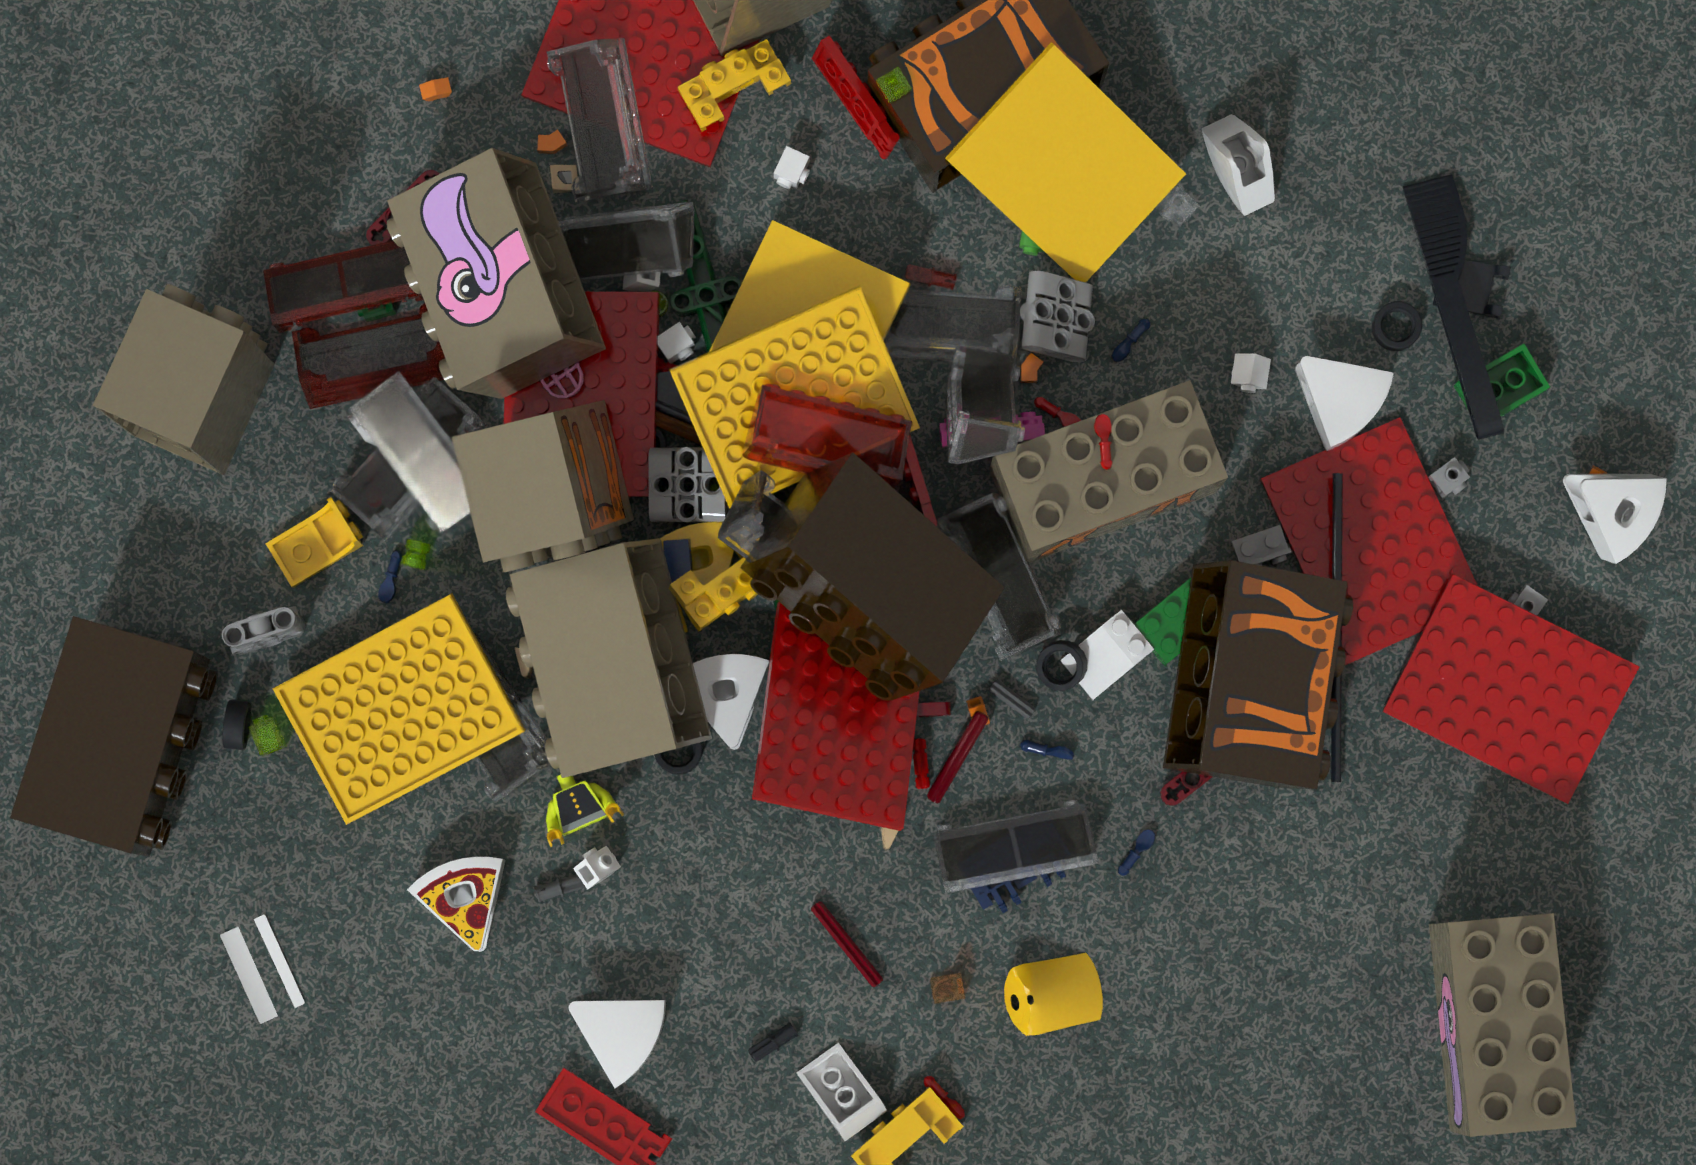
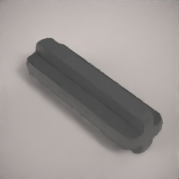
M996 680L989 689L991 693L1026 719H1029L1036 710L1034 706L999 680Z

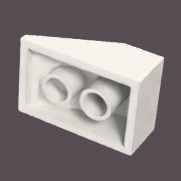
M1122 610L1078 645L1084 651L1087 658V672L1079 684L1091 699L1094 700L1154 650ZM1069 653L1060 661L1073 676L1076 671V661Z
M839 1043L797 1072L801 1081L844 1141L887 1112L881 1099Z

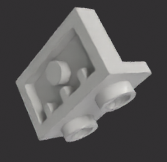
M1280 525L1231 541L1238 562L1262 566L1263 563L1272 561V564L1275 565L1286 561V556L1292 553L1291 549L1287 546Z

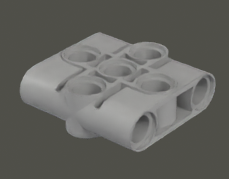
M1044 271L1029 272L1027 298L1020 308V316L1024 321L1022 349L1071 362L1086 361L1088 332L1092 330L1095 324V318L1091 313L1093 285Z
M703 447L650 448V522H728L729 507L720 486L715 492L709 488V481L715 475ZM687 452H691L694 455V462L690 466H687L683 460ZM690 477L694 481V488L692 491L687 492L684 488V481ZM662 478H666L669 482V488L665 492H662L658 486ZM688 503L692 504L695 510L690 518L684 514V507Z
M296 606L281 607L255 614L244 620L227 625L223 629L222 639L225 644L230 646L232 654L249 653L298 637L304 632L306 626L304 619L298 614Z

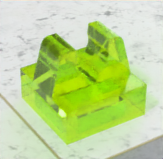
M899 67L876 79V83L889 104L912 91L911 86Z

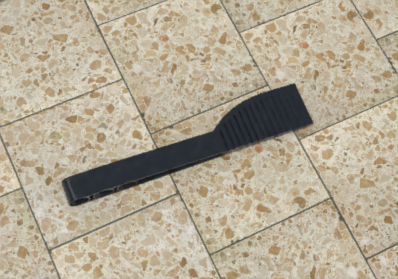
M1450 174L1403 186L1408 209L1427 273L1429 274L1431 287L1476 437L1480 440L1504 434L1500 412L1458 280L1466 256L1467 225L1453 175Z

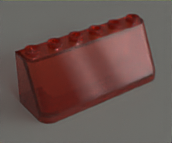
M766 384L759 388L742 456L751 461L807 474L853 452L894 488L903 479L912 421L906 420L902 415H885L874 408H866L864 410L856 408L854 404L849 402H831L829 398L824 396L811 397L805 395L800 390L786 391L780 389L778 385Z

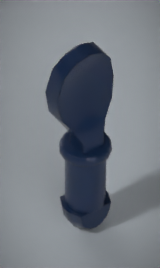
M1149 319L1139 320L1136 327L1126 335L1127 338L1115 348L1111 355L1114 361L1120 362L1129 355L1131 344L1137 343L1138 338L1150 328Z
M395 550L391 554L388 570L385 572L387 577L379 588L378 597L383 603L392 601L396 593L394 578L398 577L397 572L403 558L399 550Z
M1023 740L1020 743L1023 751L1041 754L1044 757L1050 755L1067 760H1072L1074 757V753L1066 747L1048 748V744L1043 745L1031 742L1030 740Z
M1144 830L1138 836L1134 851L1131 849L1126 859L1118 867V873L1121 876L1127 875L1137 859L1141 858L1140 852L1152 847L1156 839L1153 830Z

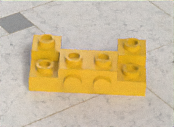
M767 39L747 50L742 49L738 51V49L730 51L724 56V60L718 63L712 61L702 67L703 71L700 72V75L678 86L680 95L702 132L706 130L708 125L718 120L719 122L724 120V116L717 103L758 82L759 79L769 96L779 87L791 84L790 77Z
M753 526L731 541V547L741 560L703 586L691 570L670 584L668 589L681 604L698 632L724 613L730 615L740 607L738 603L745 598L750 601L758 595L750 585L752 578L740 568L761 538Z
M929 1087L906 1107L903 1103L891 1113L894 1118L887 1124L882 1121L871 1131L874 1135L857 1149L851 1157L858 1165H893L892 1162L929 1129H932L945 1144L950 1137L964 1126Z

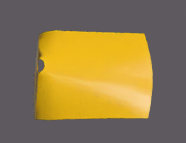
M1087 953L1018 965L1009 971L1005 981L1004 999L1007 1012L1013 1024L1025 1035H1040L1101 1019L1103 1009L1101 983L1096 967ZM1013 994L1019 1000V1009L1017 1011L1013 1009L1011 1004V996ZM1028 995L1033 996L1034 1002L1031 1005L1028 1003L1027 1000Z

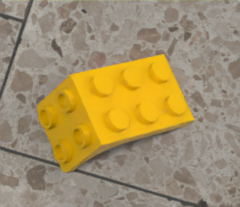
M332 497L328 498V503L321 510L265 543L292 588L363 546L360 541L363 535L353 521L349 523L347 517L351 515L340 499L335 501Z

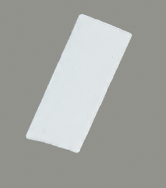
M262 915L255 918L254 921L294 1007L303 1005L305 1003L266 916ZM239 927L221 934L220 937L259 1023L262 1024L277 1017L276 1010Z

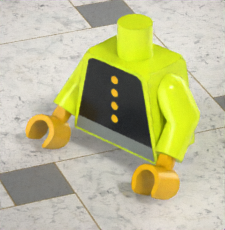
M559 775L557 779L562 791L553 794V799L548 803L546 815L547 840L550 847H553L552 841L554 839H560L562 845L564 844L563 836L607 817L611 822H615L612 818L613 814L619 812L621 816H624V812L616 804L611 794L598 784H588L586 780L576 784L573 776L562 778Z

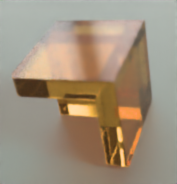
M961 973L930 978L934 1004L965 999Z

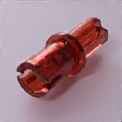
M911 264L907 266L905 278L908 280L926 283L928 287L935 285L950 290L954 289L955 284L946 282L945 279L956 281L957 274L935 270V267L929 269Z

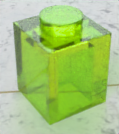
M264 715L253 720L254 725L248 727L260 756L264 757L287 747L276 718H268V715Z

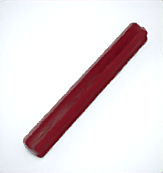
M980 711L975 712L927 794L928 799L932 802L940 803L988 722V716Z
M818 901L811 907V911L872 987L879 985L883 981L882 976L823 902Z

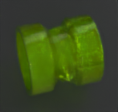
M407 539L405 543L406 553L402 556L400 564L425 570L427 564L425 558L430 553L431 545Z

